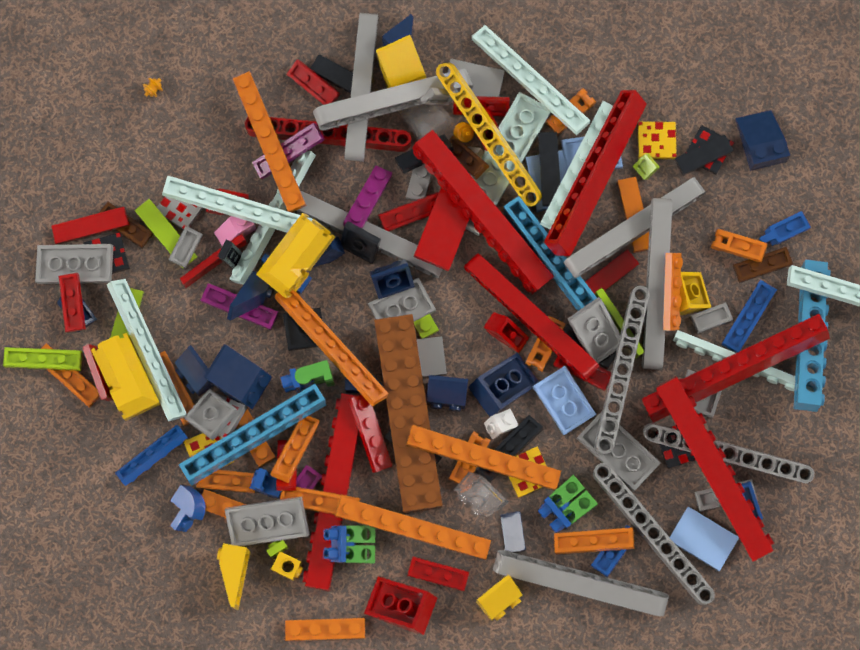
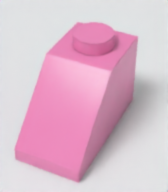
M231 216L214 234L223 246L226 239L231 241L239 234L245 237L255 231L256 227L253 222Z

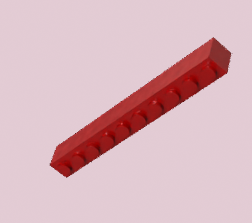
M621 90L544 240V243L556 256H571L647 105L636 90Z
M434 130L414 144L412 149L416 158L423 161L427 171L437 178L440 187L448 191L451 200L455 204L458 203L460 205L463 215L466 218H470L474 223L475 229L486 238L487 244L498 252L501 261L506 262L510 267L511 273L522 281L526 291L531 292L533 295L554 277Z
M817 314L683 378L687 389L684 391L688 397L692 395L695 402L705 399L830 339L828 328L820 314ZM658 391L642 398L643 404L653 423L670 415Z
M677 376L656 386V390L751 560L754 562L774 551L771 546L774 544L769 533L765 535L762 530L765 527L759 516L755 518L752 512L755 510L750 499L745 500L743 486L740 482L736 483L733 478L736 475L730 464L726 466L723 460L726 458L721 447L716 448L714 434L711 430H706L704 424L707 422L702 413L697 414L694 408L697 406L692 395L688 397L684 391L687 389V386L683 379L678 380Z
M341 393V398L336 400L335 409L338 410L337 417H333L332 428L335 430L334 435L329 438L328 447L331 448L330 455H326L324 466H327V472L322 475L321 485L324 486L323 492L348 495L359 430L348 400L355 397V395ZM315 512L314 524L317 525L315 532L312 531L310 543L313 546L312 551H308L306 559L309 567L308 571H304L302 580L306 588L330 591L335 562L323 558V550L331 548V540L324 539V529L332 528V526H342L343 518L336 517L334 514Z

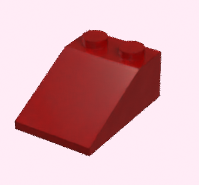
M378 577L364 614L405 630L424 635L437 597L428 591Z

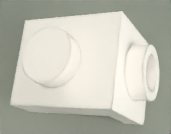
M511 409L491 416L484 422V425L491 438L495 439L499 435L515 429L518 423Z

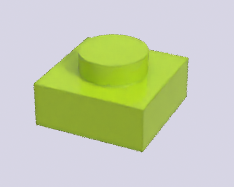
M645 153L633 165L644 180H648L660 168L649 153Z
M430 313L414 322V327L421 339L427 338L439 331Z
M284 540L274 541L266 551L273 559L278 556L279 552L287 550L288 546Z

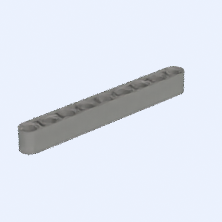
M359 14L351 98L371 93L378 14ZM368 119L348 124L345 160L364 162Z
M458 70L468 86L473 89V84L467 70ZM450 72L445 73L444 75L448 77L450 75ZM437 76L322 105L314 109L313 114L319 129L328 130L422 105L420 98L431 88L445 89ZM455 82L453 88L459 92L461 85Z
M693 177L661 198L672 199V216L694 203L696 198H701L706 191L696 178ZM651 205L568 257L564 264L574 278L581 276L649 232Z
M301 191L307 206L296 210L297 213L300 215L305 213L309 215L308 218H313L323 226H330V229L343 234V221L348 212ZM366 222L363 229L381 239L378 251L381 250V253L394 259L398 258V261L406 259L409 266H415V269L428 275L432 274L434 278H439L443 269L413 257L418 245Z
M652 198L646 279L649 300L644 317L642 369L662 370L665 343V330H663L665 253H670L672 199Z
M644 286L635 287L629 296L594 444L595 451L600 455L610 453L615 445L649 300V290ZM635 292H642L644 299L638 300L635 297ZM631 310H637L640 317L638 319L633 318L630 314ZM626 329H633L635 337H629L626 334ZM622 347H628L631 350V355H623ZM618 366H624L627 373L625 375L619 374L617 371ZM614 384H618L622 387L621 394H617L613 391ZM609 403L617 405L618 411L616 413L610 412L608 409ZM611 422L613 424V431H606L604 423ZM600 441H606L609 444L607 451L601 450L599 446Z
M649 423L644 427L643 434L647 440L691 452L686 447V441L678 429L656 423ZM651 427H655L658 430L655 437H649L647 434L648 429ZM674 432L677 436L676 440L670 443L667 441L666 436ZM719 440L714 441L716 448L721 447L723 452L726 448H732L733 454L729 458H724L725 462L802 483H809L814 478V470L804 463ZM745 453H751L752 459L748 463H744L742 460ZM765 458L771 460V464L767 468H763L761 465L762 460ZM784 463H788L790 466L789 471L786 473H782L780 470ZM807 468L809 471L808 476L801 478L800 471Z
M598 464L593 471V478L694 600L700 605L711 603L714 600L715 593L710 585L608 464ZM605 469L607 477H599L597 470ZM617 484L620 487V491L613 493L610 490V485ZM630 499L632 507L625 508L622 501ZM642 514L645 517V522L642 524L638 523L635 520V516ZM648 530H656L658 537L656 539L650 538ZM663 544L670 547V554H664L661 551ZM675 560L682 561V570L674 567ZM688 575H693L696 578L695 585L688 584ZM701 591L708 592V601H703L700 598Z
M498 550L493 571L501 575L507 576L509 574L512 578L656 616H664L669 595L661 591L505 550Z

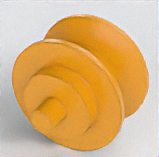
M148 78L150 83L148 85L143 84L144 91L146 92L144 95L146 97L148 95L157 97L156 92L158 90L163 91L160 83L162 80L160 78L157 80L155 78Z
M460 122L454 128V136L461 142H469L474 136V130L468 123Z

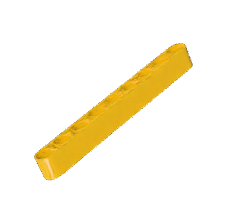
M452 63L440 64L436 69L437 77L516 193L527 206L538 204L542 199L541 191L456 66ZM445 66H447L450 69V75L448 77H446L443 74V68ZM455 82L461 85L459 92H456L453 88ZM466 98H469L472 102L470 108L464 105ZM477 113L483 118L481 124L475 121ZM487 129L493 132L492 139L486 137L485 132ZM497 145H501L504 148L502 155L496 152ZM508 161H512L514 163V170H509L507 168ZM519 176L525 179L526 183L524 186L518 184L517 179ZM529 192H533L536 195L535 202L528 199Z

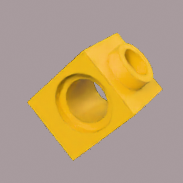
M279 552L271 570L294 581L295 577H300L303 567H301V561ZM291 562L294 564L291 572L283 570L285 563Z

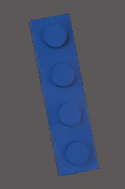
M760 280L721 345L735 353L740 352L777 289Z
M178 425L174 426L116 471V475L125 486L135 481L144 471L149 470L158 460L164 458L176 446L181 445L188 437Z

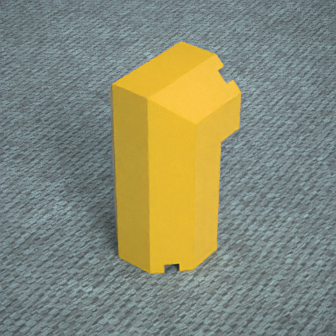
M305 213L300 215L256 274L285 298H290L292 296L290 292L292 290L296 292L309 276L307 271H311L312 267L335 238L315 219L310 221L308 219L309 215Z
M125 333L123 334L124 338H120L119 335L111 337L97 345L98 350L93 348L91 351L118 410L123 413L121 415L122 418L127 421L161 404L129 335Z

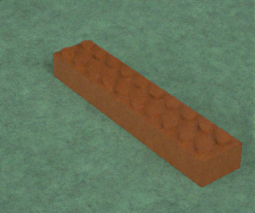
M413 314L375 319L374 323L384 389L389 393L386 402L403 514L442 508L434 453L406 445L412 425L431 430Z

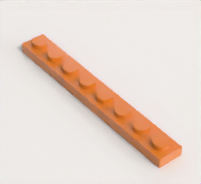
M249 71L233 78L287 211L294 212L307 206L251 72Z
M292 290L290 298H285L279 292L276 293L275 299L372 407L387 398L389 393L297 292Z
M415 425L411 426L406 445L552 490L557 489L561 474L560 470Z
M342 496L340 497L335 514L339 518L484 560L487 559L491 540Z

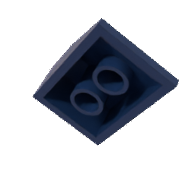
M771 110L735 118L750 171L787 162L790 153L786 139Z
M224 344L204 378L234 401L253 410L272 376Z
M517 352L479 376L468 388L489 417H491L532 390V386L539 381Z

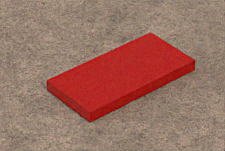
M441 188L413 257L449 271L470 218H466L463 215L460 205L458 203L455 204L451 200L448 191Z

